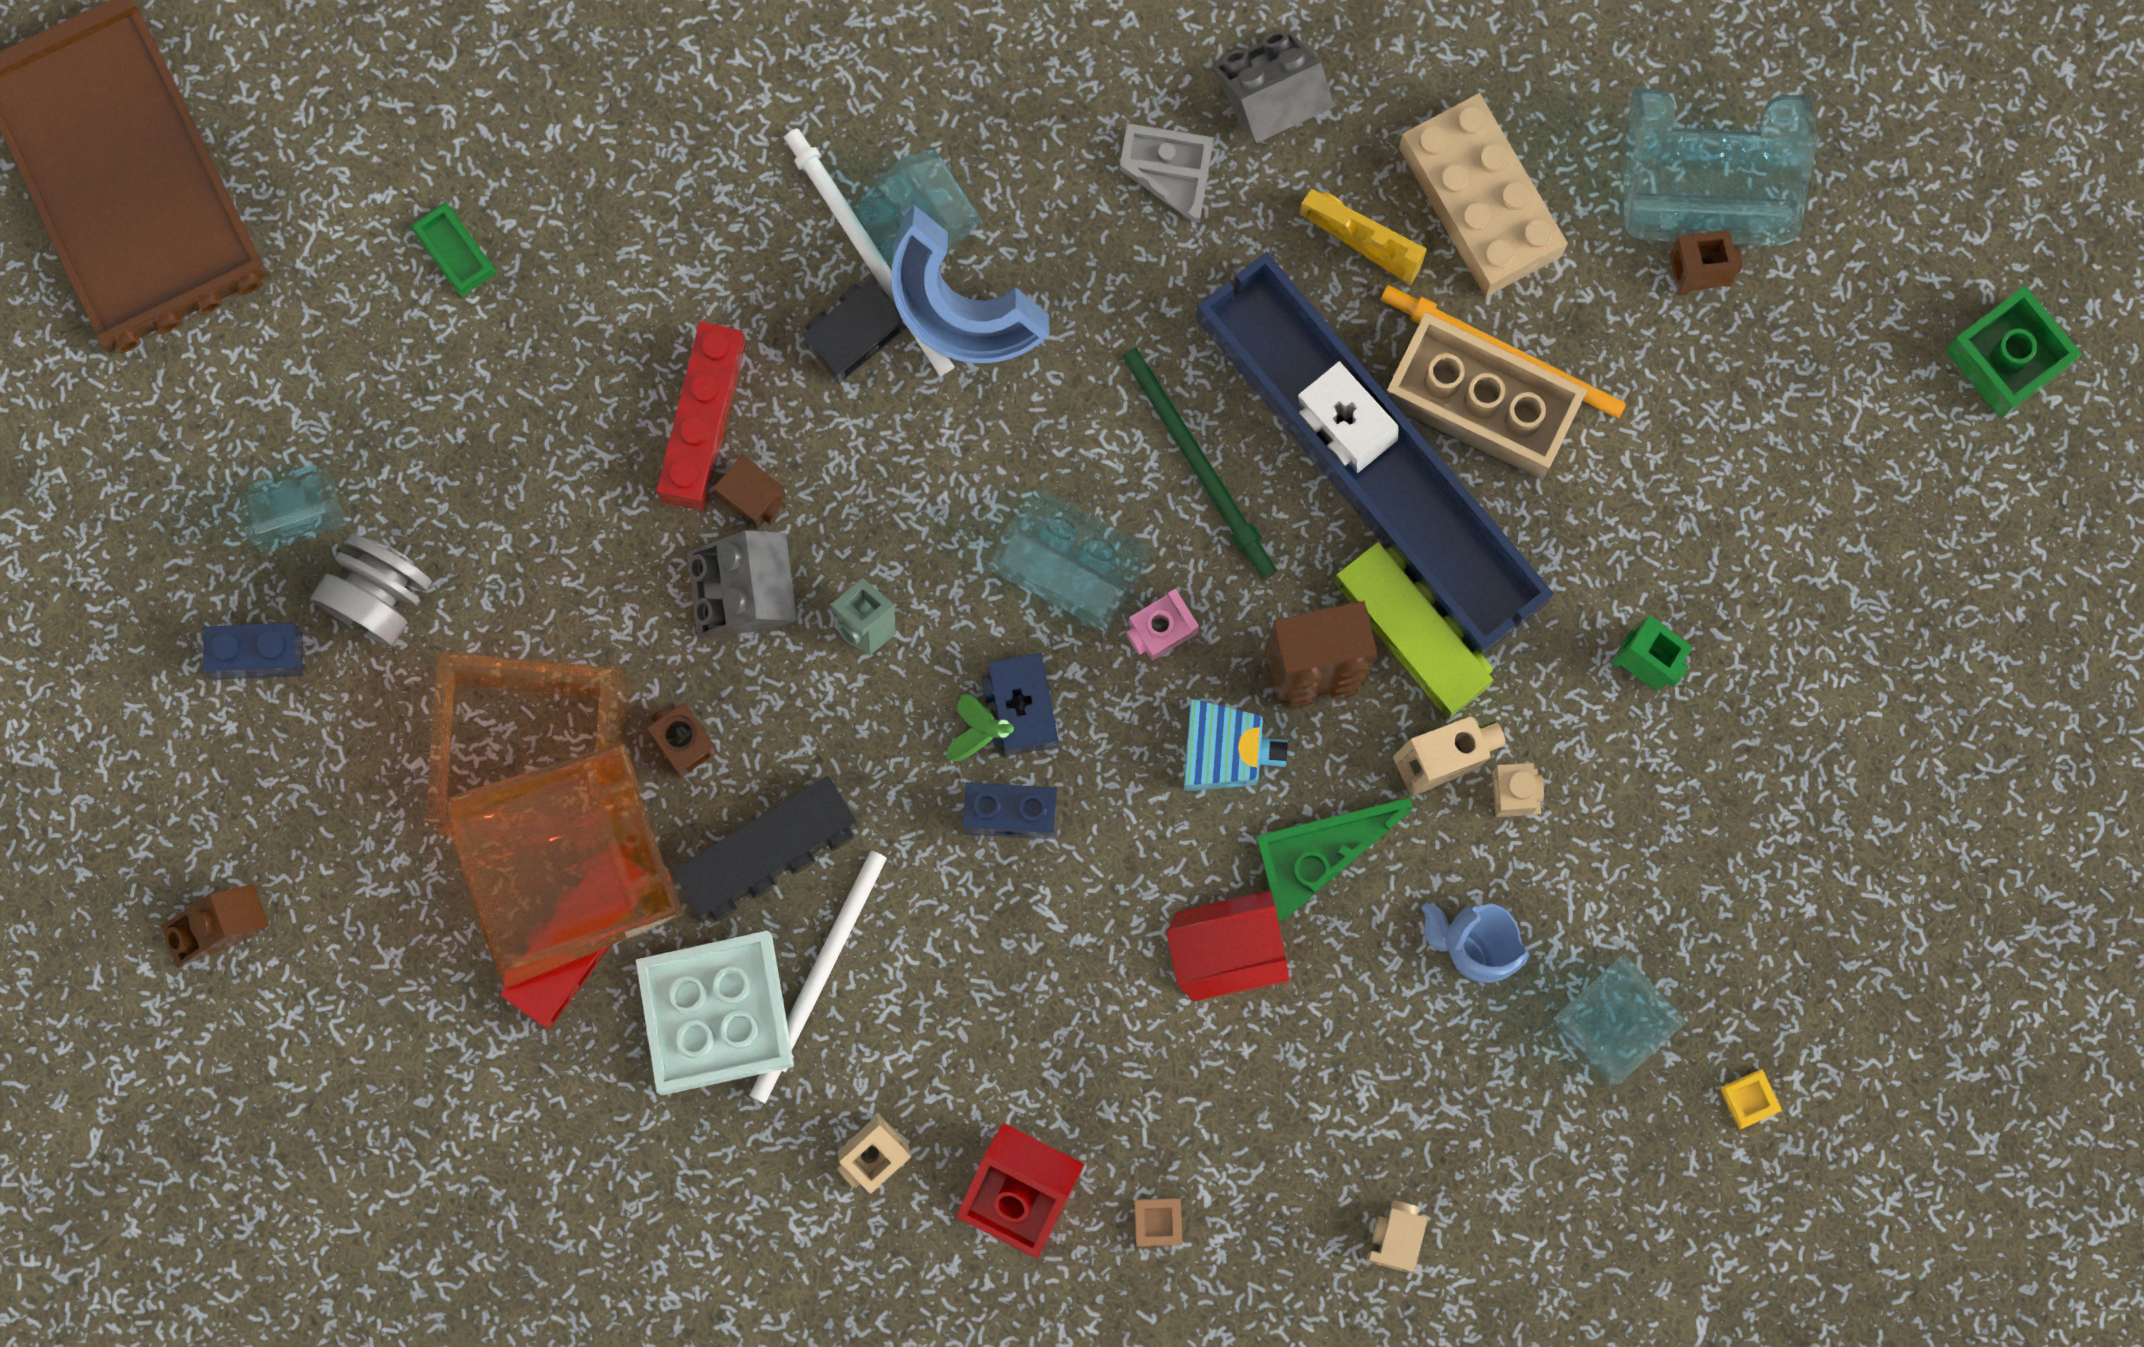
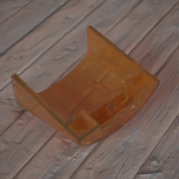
M625 743L459 793L446 799L449 828L479 923L503 989L683 916L669 870L666 871L638 790L639 784Z

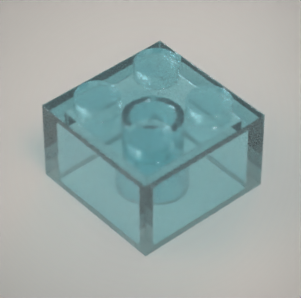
M1625 954L1613 962L1550 1020L1611 1088L1624 1081L1687 1023Z

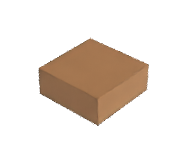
M1181 1198L1134 1200L1136 1247L1182 1245Z

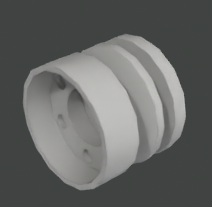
M349 533L344 544L359 555V558L355 559L338 552L334 559L349 572L347 578L343 579L332 574H324L310 600L348 626H351L353 621L357 622L369 630L366 636L383 645L393 647L408 623L393 608L394 604L398 601L417 607L420 599L405 588L406 584L421 591H427L432 581L414 565L412 560L394 548L378 540L366 539L357 534Z

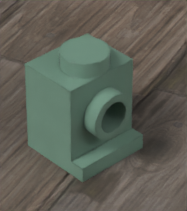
M864 578L830 604V610L838 616V631L843 639L855 648L864 650L869 655L896 634L894 604Z

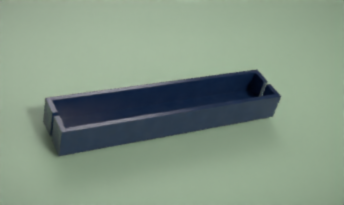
M1267 251L1235 276L1234 287L1228 281L1197 305L1195 320L1387 549L1391 547L1397 552L1406 565L1404 570L1415 583L1421 582L1428 589L1435 600L1433 605L1444 618L1449 616L1458 625L1464 635L1463 641L1473 652L1477 650L1482 655L1486 654L1506 638L1514 626L1518 628L1548 604L1554 594ZM1233 292L1237 294V296L1234 299H1232ZM1339 361L1398 425V440L1359 473H1356L1349 464L1343 467L1327 448V445L1330 443L1319 431L1315 433L1299 414L1298 395ZM1338 416L1337 424H1339L1342 421H1345L1349 425L1353 424V417L1351 416L1349 419L1345 420L1341 416Z

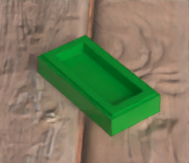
M446 201L410 225L411 230L460 298L497 274L493 265Z

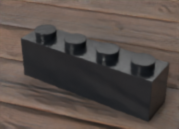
M826 776L673 869L672 872L702 921L711 917L715 923L735 912L738 908L734 902L749 893L755 899L773 889L777 885L774 878L785 871L790 870L791 874L795 875L811 866L816 861L813 854L826 846L831 851H834L846 845L854 838L851 831L856 829L858 824L830 777Z

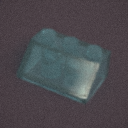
M1037 487L1006 526L988 568L1001 574L1007 581L1017 583L1039 595L1045 602L1057 605L1077 616L1083 623L1096 627L1106 633L1121 611L1154 550L1046 490Z

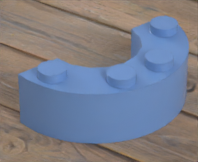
M912 206L901 222L894 241L891 284L893 298L901 318L922 343L952 359L971 363H993L1020 356L1032 350L1050 335L1049 314L1016 287L1002 297L987 301L967 299L952 291L942 279L939 266L947 254L948 232L918 207Z

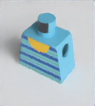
M1191 699L1184 791L1257 785L1259 765L1286 767L1288 740L1261 738L1263 717Z

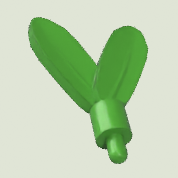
M963 694L960 696L957 704L958 713L972 728L952 741L948 747L946 759L951 761L966 759L988 744L993 738L1007 737L1014 731V727L1007 720L994 719L987 707L975 696Z

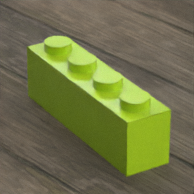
M1377 542L1336 575L1334 584L1350 603L1365 601L1371 628L1449 720L1490 687L1494 679L1489 674L1493 669L1481 653L1477 650L1471 653L1460 640L1464 635L1458 625L1449 616L1442 618L1433 608L1432 604L1435 603V600L1428 589L1419 581L1413 584L1403 572L1406 569V565L1397 552L1391 547L1385 550Z

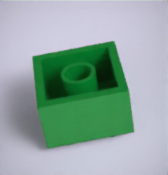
M2026 285L1958 335L1945 350L2000 419L2004 418L2066 371L2082 355Z

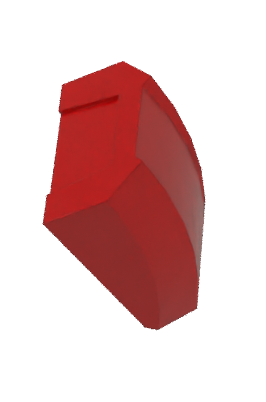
M1271 891L1233 898L1175 913L1167 930V937L1177 985L1194 1002L1288 983L1287 960Z

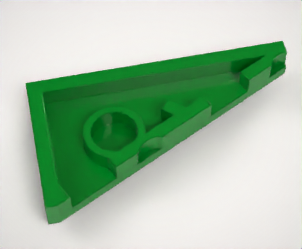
M1406 798L1256 836L1267 884L1275 903L1278 922L1285 921L1412 811L1411 799Z

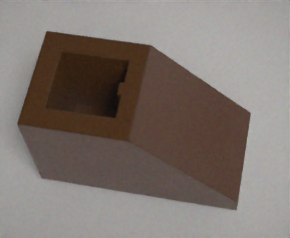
M254 884L208 894L162 925L166 945L173 955L177 968L249 940L269 927Z

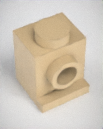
M1534 763L1497 765L1492 772L1496 817L1541 814L1540 802L1544 801V785L1542 775H1538V770L1534 769Z
M878 1113L870 1118L871 1121L837 1151L838 1159L841 1163L837 1167L840 1174L854 1188L861 1184L870 1194L911 1158L908 1144ZM869 1146H874L878 1149V1155L873 1160H866L861 1156Z
M1392 1200L1387 1218L1379 1216L1376 1222L1372 1243L1380 1245L1378 1253L1374 1251L1368 1252L1366 1262L1410 1274L1414 1273L1428 1218L1418 1215L1419 1207Z

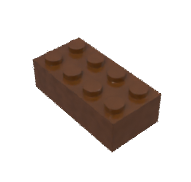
M1365 601L1273 621L1264 654L1276 705L1287 702L1288 709H1297L1314 704L1313 697L1331 693L1332 700L1344 699L1358 694L1357 688L1364 686L1378 655Z

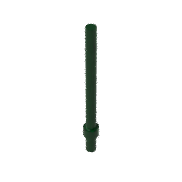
M1138 348L1128 351L1122 358L1233 532L1230 538L1239 552L1244 551L1262 580L1272 576L1277 572V569L1260 543L1262 537L1253 523L1248 524Z

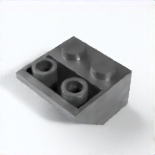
M1290 29L1271 33L1262 42L1245 50L1232 51L1223 60L1211 65L1242 128L1255 143L1335 107L1321 62Z
M745 530L687 551L697 639L771 630L797 621L786 533Z

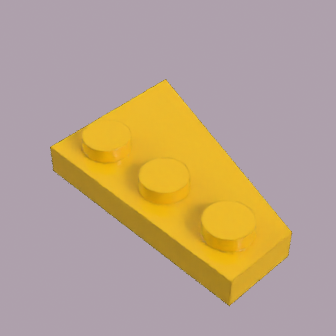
M1311 189L1303 200L1300 215L1407 285H1411L1420 271L1426 248L1344 206L1338 198L1328 192L1321 194Z

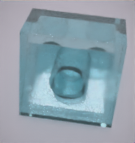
M316 465L302 467L292 473V478L277 483L273 479L259 481L249 487V492L239 495L245 534L261 553L347 526L333 477L326 467L320 469Z

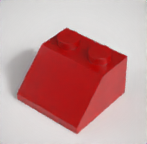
M1002 1123L981 1161L956 1217L1038 1259L1085 1164Z

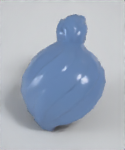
M1426 903L1421 907L1426 917L1424 931L1428 943L1436 950L1442 952L1449 951L1456 969L1465 977L1476 982L1493 983L1506 979L1525 965L1529 952L1521 942L1520 931L1516 921L1503 907L1495 904L1467 905L1458 913L1451 924H1449L1445 913L1439 907Z

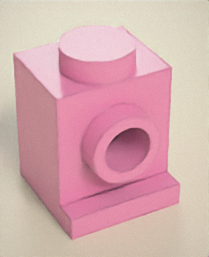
M1175 588L1168 592V595L1129 617L1128 624L1132 629L1128 630L1126 635L1139 655L1146 652L1151 661L1198 634L1199 625ZM1156 618L1165 619L1169 624L1168 629L1164 632L1155 631L1151 625L1153 620Z

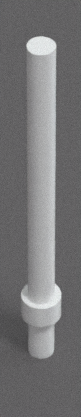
M870 851L786 1020L791 1051L887 859L877 852ZM788 1068L759 1074L749 1096L765 1104L781 1071L786 1073Z

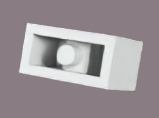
M1340 361L1298 395L1299 414L1315 433L1319 431L1330 443L1327 445V448L1344 467L1349 464L1356 473H1359L1398 440V425ZM1341 416L1346 420L1352 416L1353 424L1349 425L1345 421L1337 424V417Z

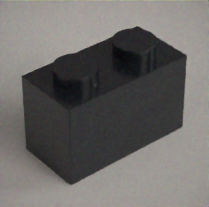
M872 279L862 286L856 283L849 287L839 298L841 304L828 314L825 311L818 313L805 326L807 330L803 334L805 346L839 384L907 328L896 306Z

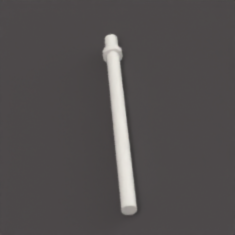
M798 128L790 131L785 135L784 139L797 157L794 161L799 170L804 168L890 301L896 306L891 284L892 270L820 162L821 154L818 149L810 147ZM912 333L940 377L954 369L955 366L949 357L932 350Z

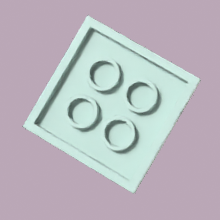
M768 930L636 959L655 1085L658 1094L666 1095L794 1067L773 938Z

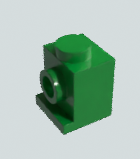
M1649 615L1632 628L1610 663L1616 668L1623 666L1658 692L1667 684L1674 687L1684 676L1688 669V665L1684 661L1692 646Z

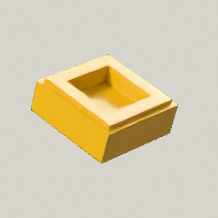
M1763 1069L1720 1087V1091L1739 1130L1782 1111Z

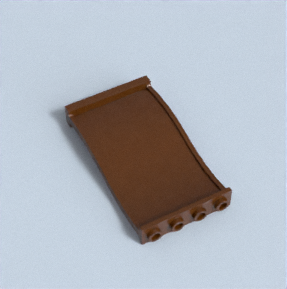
M108 0L0 51V132L22 175L72 286L97 334L96 336L108 353L114 350L119 354L129 352L141 344V337L154 331L158 334L173 331L182 324L181 318L196 311L199 315L210 313L222 305L221 299L235 292L238 295H246L262 286L261 280L270 275L238 214L135 0Z

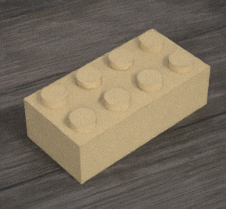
M1480 93L1402 134L1399 145L1400 152L1485 297L1562 257L1568 243Z
M1425 312L1386 394L1402 413L1544 480L1587 389Z

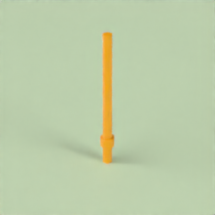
M1387 285L1380 301L1410 315V321L1418 325L1426 312L1587 389L1582 401L1619 419L1626 406L1625 402L1436 309V303L1422 296L1418 300Z

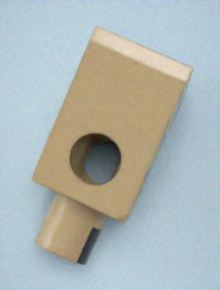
M1471 716L1410 739L1393 756V759L1410 797H1413L1477 770L1491 758L1490 751L1505 745V737L1500 725L1496 721L1478 727L1475 719ZM1455 743H1459L1462 752L1456 748ZM1418 759L1423 771L1415 776L1409 762Z

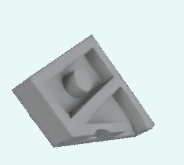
M1127 123L1119 170L1192 222L1200 223L1214 137Z

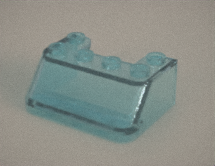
M1632 88L1624 147L1623 192L1624 225L1631 236L1641 240L1676 241L1678 235L1730 230L1733 244L1771 246L1785 245L1798 237L1802 228L1818 137L1810 96L1781 95L1770 100L1763 110L1760 132L1673 128L1675 106L1672 97L1668 93L1659 89Z

